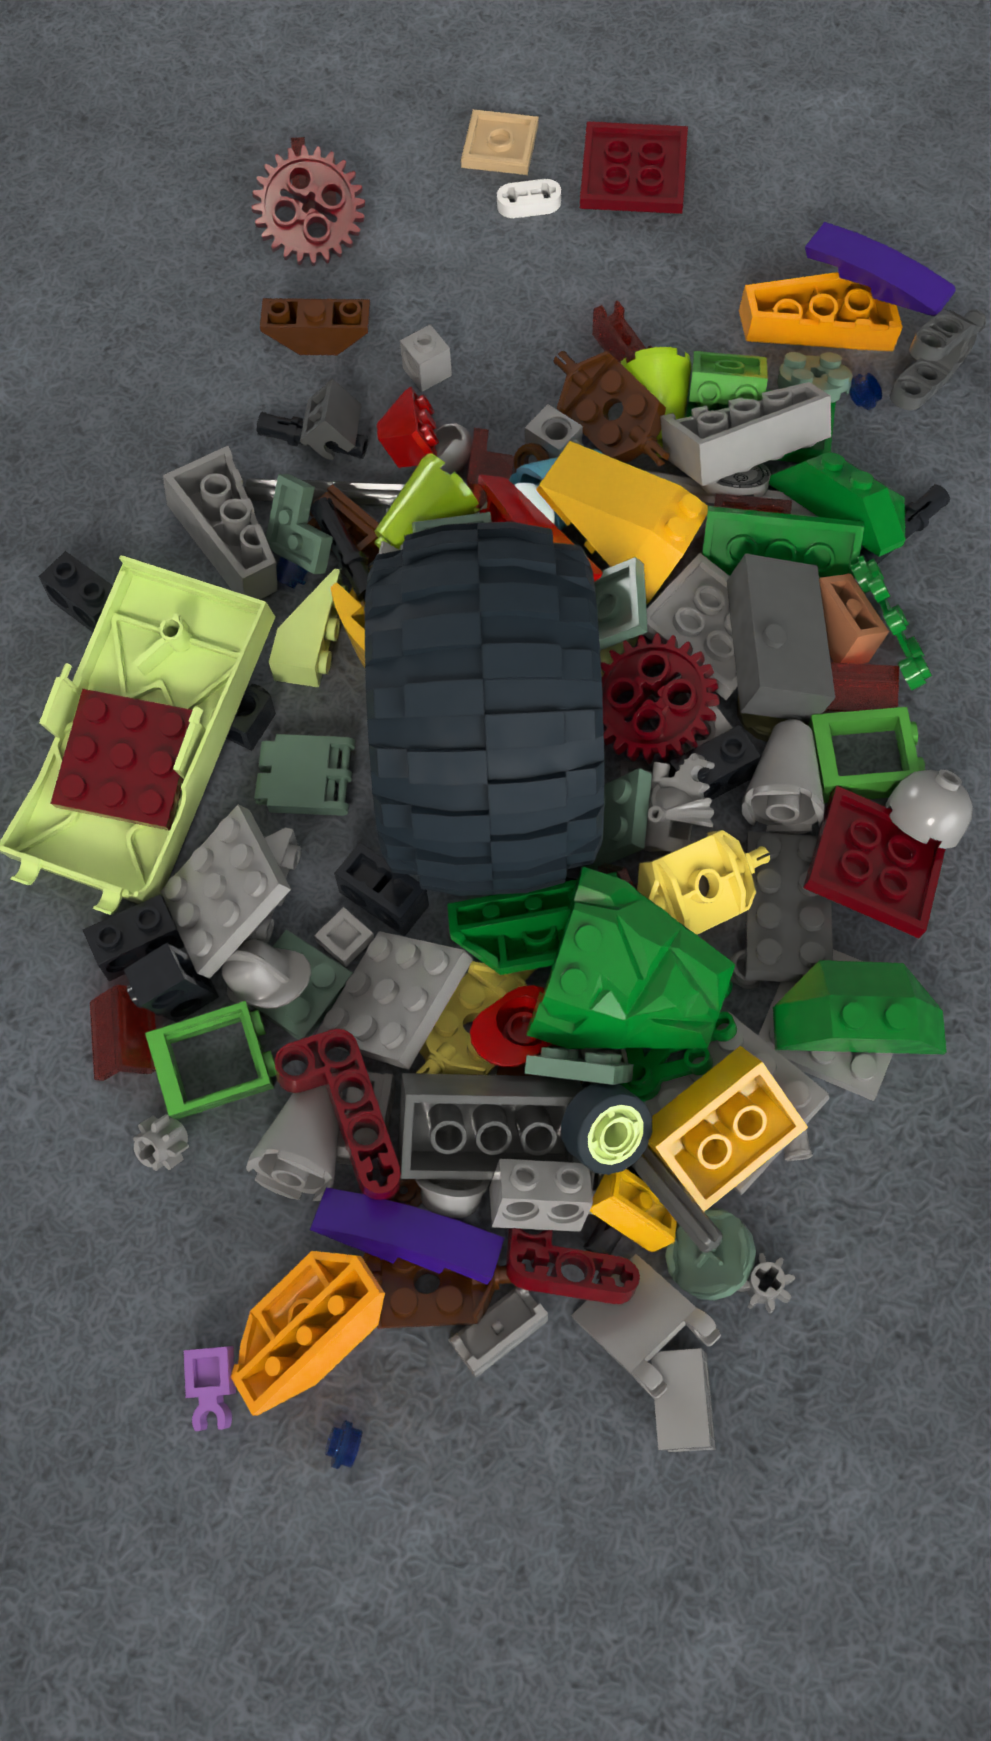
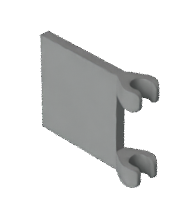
M635 1254L630 1261L639 1270L640 1281L633 1297L628 1302L610 1304L587 1300L571 1316L634 1377L653 1399H658L668 1389V1386L663 1381L661 1373L648 1361L685 1325L706 1346L713 1345L720 1338L721 1334L716 1329L714 1320L708 1314L694 1306L641 1257ZM614 1274L612 1278L615 1279V1285L623 1287L624 1283L620 1282V1275Z

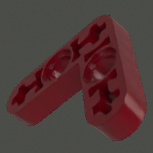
M509 1228L506 1274L510 1282L518 1288L603 1303L623 1304L633 1297L639 1285V1270L629 1259L552 1245L553 1230H542L538 1234H529L522 1229ZM523 1259L531 1261V1267L534 1268L533 1272L525 1271V1265L522 1263ZM548 1263H554L551 1275L547 1276L549 1267H547ZM567 1264L575 1265L582 1270L585 1279L579 1282L570 1281L562 1274L561 1267ZM595 1270L598 1271L596 1279L599 1280L597 1284L592 1283ZM612 1274L620 1275L619 1279L620 1282L624 1283L623 1287L615 1285V1279L611 1277Z

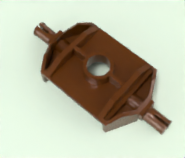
M565 351L559 352L558 355L566 364L556 356L553 362L566 374V379L557 409L582 425L583 434L603 454L625 463L634 460L644 453L657 466L665 464L656 452L665 460L669 459L670 454L657 443L658 440L656 438L661 431L660 416L665 415L666 407L608 351H604L580 363H576ZM622 403L623 412L621 416L616 420H609L608 413L610 408L614 404Z
M366 1252L362 1257L385 1292L377 1329L479 1324L488 1309L495 1290H500L499 1284H512L506 1274V1265L499 1266L498 1263L493 1278L486 1285L447 1268H444L438 1274L401 1258H397L393 1264ZM425 1274L435 1275L440 1280L437 1290L429 1294L421 1293L415 1288L418 1278Z

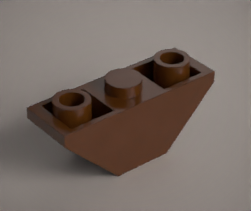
M263 298L260 330L299 355H339L368 333L370 299Z

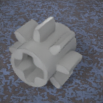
M167 1114L159 1119L153 1115L138 1125L141 1133L133 1137V1141H135L134 1152L143 1165L153 1167L154 1171L163 1166L170 1170L184 1160L181 1153L189 1148V1144H187L188 1134L185 1127L178 1120L169 1118Z
M759 1253L756 1260L757 1266L751 1272L745 1285L737 1290L739 1292L747 1291L751 1298L748 1302L749 1309L753 1308L756 1303L765 1304V1308L768 1314H770L775 1309L774 1300L776 1298L784 1303H788L792 1298L789 1292L783 1288L794 1281L795 1275L784 1274L781 1269L783 1258H779L775 1263L766 1262L764 1254ZM768 1274L774 1279L771 1284L772 1288L770 1287L766 1292H763L758 1288L760 1279Z

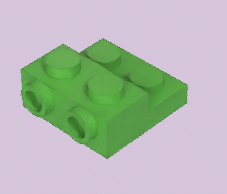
M694 351L689 402H696V405L699 407L716 408L718 404L729 405V400L742 397L743 399L762 400V393L766 392L768 380L767 357Z

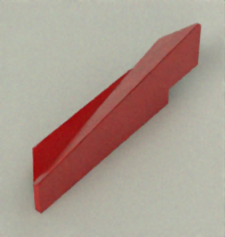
M479 474L478 485L487 494V508L481 509L479 513L490 512L492 522H515L552 529L554 543L575 545L510 480L505 477ZM588 558L595 582L601 578L603 572Z

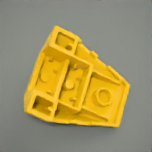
M572 441L568 442L536 489L567 526L573 524L587 541L584 543V546L591 554L597 551L610 567L634 557L644 563L646 604L651 601L682 558L707 516L708 505L682 486Z

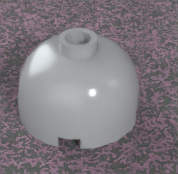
M922 770L911 773L899 783L886 802V808L891 806L893 809L889 817L896 826L912 838L927 844L930 838L942 841L938 848L956 847L972 820L973 806L969 793L962 785L961 779L948 770Z

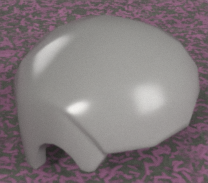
M457 423L444 424L434 431L439 441V444L436 445L437 457L445 462L441 469L451 475L454 471L456 473L461 471L467 463L471 453V436L466 428Z

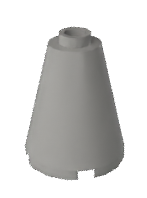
M788 719L775 725L744 794L742 815L753 826H755L756 821L766 824V832L805 834L812 831L814 823L819 822L820 825L823 822L825 805L813 731L800 720Z
M326 1085L305 1092L293 1093L249 1155L246 1169L248 1173L252 1169L257 1172L255 1181L261 1186L276 1194L300 1200L302 1192L315 1194L312 1201H321L325 1188H333L339 1124Z

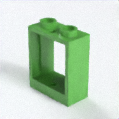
M907 707L811 715L808 726L813 731L824 803H828L830 794L836 786L866 799L889 798L894 789L906 776L916 771L925 770L924 759L917 757L915 747L918 742L917 724L915 721H910ZM895 731L903 771L848 776L838 775L832 736Z
M243 1001L145 1033L168 1115L171 1118L178 1120L274 1088L271 1077L276 1076L275 1060L271 1050L263 1052L259 1036L265 1035L266 1031L259 1010L251 1012L247 1002ZM242 1022L258 1078L188 1101L171 1044Z

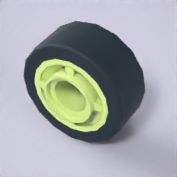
M595 1083L589 1085L577 1093L569 1103L561 1122L562 1140L567 1151L594 1173L607 1175L624 1171L634 1164L646 1150L649 1143L648 1140L652 1134V1116L647 1105L621 1084Z

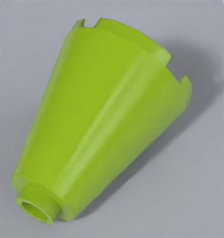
M654 347L635 352V359L629 363H626V358L620 362L666 407L665 415L674 413L676 419L685 418L692 369L689 354L685 352L684 357L678 355L677 348ZM660 431L656 439L658 440L657 443L663 448L662 431Z
M428 453L422 458L375 529L378 539L374 543L378 549H380L381 542L384 541L400 550V546L405 541L404 536L413 533V522L477 514L480 511L479 508H476L479 503L470 488L455 471L451 475L443 471L441 467L445 462L434 454Z

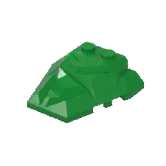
M581 866L568 906L571 912L544 993H539L526 1035L567 1049L708 1048L736 964L670 916L661 907L650 901L625 880Z

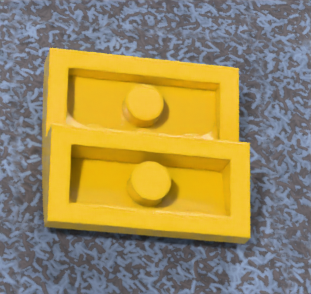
M336 582L331 586L335 608L354 650L365 668V611L363 606Z

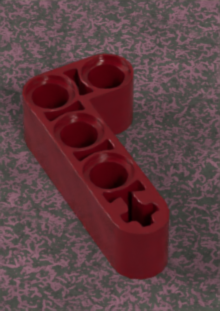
M331 1029L282 1046L275 1057L277 1081L280 1086L288 1092L300 1093L326 1085L362 1194L376 1200L393 1199L400 1185V1166L355 1037L347 1030ZM334 1047L345 1048L350 1053L347 1059L340 1062L332 1061L326 1056L327 1052ZM299 1060L307 1065V1069L300 1075L293 1076L284 1071V1067L291 1061ZM348 1087L358 1088L364 1094L362 1099L355 1103L345 1102L339 1095ZM361 1128H370L377 1133L378 1138L369 1145H363L355 1141L353 1135ZM377 1157L382 1176H388L387 1185L381 1187L377 1180H372L373 1165L371 1160Z

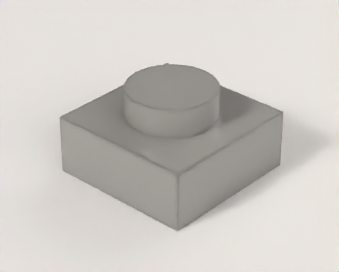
M344 907L314 935L316 942L345 968L374 940L373 932Z

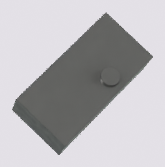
M745 554L726 581L740 712L809 722L811 715L822 714L836 698L818 567L805 563Z
M402 1073L397 1149L401 1173L400 1178L492 1180L500 1158L581 1163L567 1151L561 1135V1122L566 1108L576 1094L583 1090L580 1080L548 1076Z

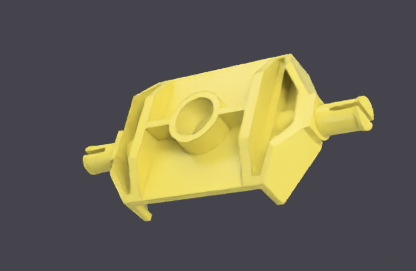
M724 830L708 832L707 837L654 861L639 863L637 891L698 935L750 909L756 894L752 876L755 873L754 868L770 861V855L763 856L769 853L765 847L760 846L749 853H745L739 840ZM702 875L707 878L709 883V891L705 897L700 893L698 886Z
M472 961L468 973L460 981L419 1051L424 1057L425 1063L416 1073L488 1075L496 1065L489 1063L478 1055L471 1044L470 1033L464 1029L463 1025L473 1022L484 1009L517 987L527 986L526 979L538 968L500 975L486 964Z

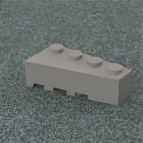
M810 382L762 393V400L759 401L743 399V397L729 400V408L716 411H708L707 406L691 409L692 416L676 419L674 413L660 416L663 449L670 454L668 461L701 486L715 484L724 477L738 472L749 471L753 466L769 460L781 459L787 453L801 448L812 447L816 442L831 437V395Z
M225 446L163 475L167 506L231 590L259 600L276 592V561L263 529L258 524L254 514V507L250 498L247 497L243 487V480L239 470L234 465L229 446Z

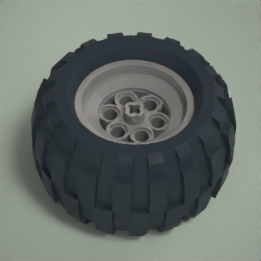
M515 522L447 524L405 535L402 550L376 555L367 577L365 597V679L368 743L374 812L381 852L392 873L419 875L421 889L459 896L528 893L565 883L567 869L594 863L603 839V701L597 603L591 563L580 545L554 543L552 529Z

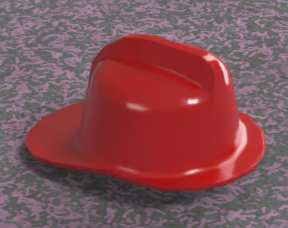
M534 985L517 987L484 1009L473 1020L470 1030L471 1044L480 1057L491 1064L501 1067L519 1066L526 1062L527 1055H539L542 1047H549L552 1044L526 1035L539 993H544L545 988Z

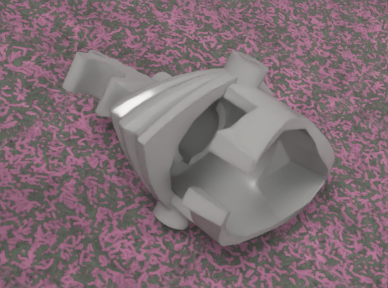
M693 753L688 759H684L683 765H679L680 769L675 772L674 777H668L670 764L654 762L653 770L649 772L652 774L645 847L643 850L674 852L694 843L690 841L693 825L713 828L711 817L714 815V810L710 808L712 800L711 798L704 797V792L710 787L708 784L700 782L697 778L701 768L713 769L715 766L713 762L705 760L702 755Z

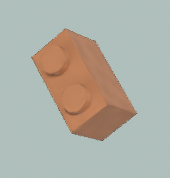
M852 574L820 578L830 657L837 668L869 663L888 635L889 630Z

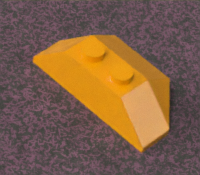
M311 1251L250 1310L240 1343L238 1364H234L231 1379L252 1416L260 1415L315 1386L378 1326L385 1292L361 1256Z

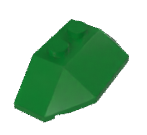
M829 451L770 475L769 484L783 492V494L816 516L864 522L865 527L861 545L878 557L904 545L905 497L875 479L868 472L848 462L841 455Z
M616 872L607 874L617 878ZM577 880L566 881L562 884L528 893L496 894L447 903L451 940L500 975L553 966L571 912L568 906Z
M819 960L773 1007L775 1050L942 1055L947 1053L943 1010L904 963Z

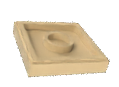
M473 110L461 157V167L528 175L539 117Z

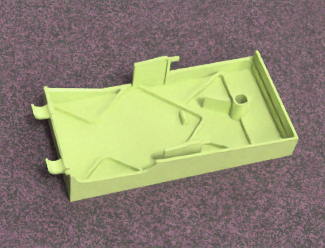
M122 555L119 557L122 566L73 681L67 678L72 668L68 663L64 665L60 676L55 679L39 722L55 736L37 780L0 840V852L11 859L21 862L18 873L12 876L11 880L31 885L36 880L40 869L103 891L100 902L93 909L109 915L117 911L122 898L140 904L160 895V891L166 886L275 619V615L265 601ZM82 689L193 710L189 718V727L173 767L184 781L181 786L182 790L170 831L60 809L50 804Z

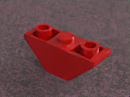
M412 386L402 393L376 424L378 440L398 468L418 466L422 458L428 453L437 456L436 445L439 444V441L434 433V429L437 426L431 416L434 414V409L424 394L418 396Z

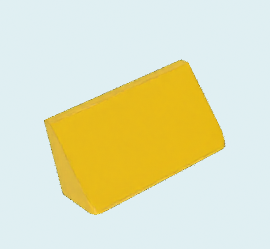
M627 1169L609 1175L604 1174L593 1196L591 1213L650 1252H655L675 1242L677 1221L642 1179Z

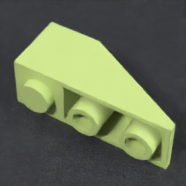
M334 569L278 627L269 658L274 681L319 687L322 674L329 673L332 660L331 651H328L330 642L337 641L340 630V619L337 618L338 613L332 598L331 586L337 582L348 592V586L343 585L340 569Z

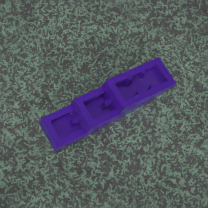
M827 222L822 224L805 246L807 258L838 267L839 278L871 287L872 298L934 317L956 292L955 285L921 263L862 234Z
M328 1187L324 1190L310 1230L393 1264L397 1258H401L438 1274L444 1268H447L486 1285L493 1278L504 1242V1237L430 1211L386 1199H371L365 1194Z

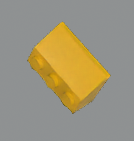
M739 1046L652 1116V1134L648 1140V1145L705 1212L808 1127L763 1062L742 1046Z

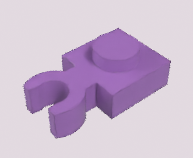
M234 1346L184 1350L186 1398L198 1397L199 1406L195 1409L192 1416V1424L195 1431L207 1429V1415L210 1411L214 1412L217 1416L218 1430L230 1428L232 1413L228 1405L224 1403L223 1395L236 1393V1386L231 1379L234 1367Z

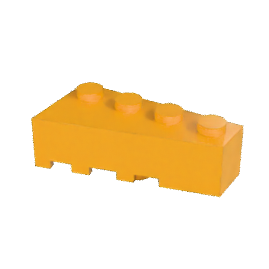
M839 272L745 285L739 308L745 339L749 342L893 351L903 328L897 305L872 298L871 287L839 278Z

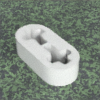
M551 179L508 183L497 191V209L501 215L507 218L550 214L561 206V187L556 181Z

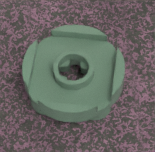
M790 352L785 355L784 362L780 365L777 385L781 389L810 382L831 395V403L840 400L841 393L845 392L846 396L849 394L853 376L850 369L841 364L842 357L836 353L826 352L820 356H805L802 353Z

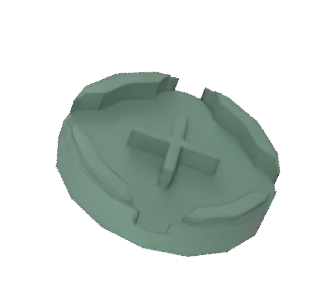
M708 1208L705 1211L706 1215L723 1235L719 1247L708 1253L702 1252L683 1228L679 1226L676 1231L675 1242L666 1248L665 1258L669 1274L682 1290L697 1299L715 1301L731 1296L745 1285L754 1269L756 1248L751 1232L739 1218L724 1209Z

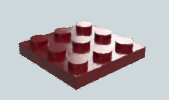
M587 121L580 209L682 214L688 126Z
M82 689L50 804L60 809L170 831L182 790L181 786L184 781L173 767L189 727V718L193 710Z
M836 786L829 797L803 888L919 939L927 930L946 849L938 848L942 841L932 838L928 840L927 844L917 841L892 822L889 817L892 809Z

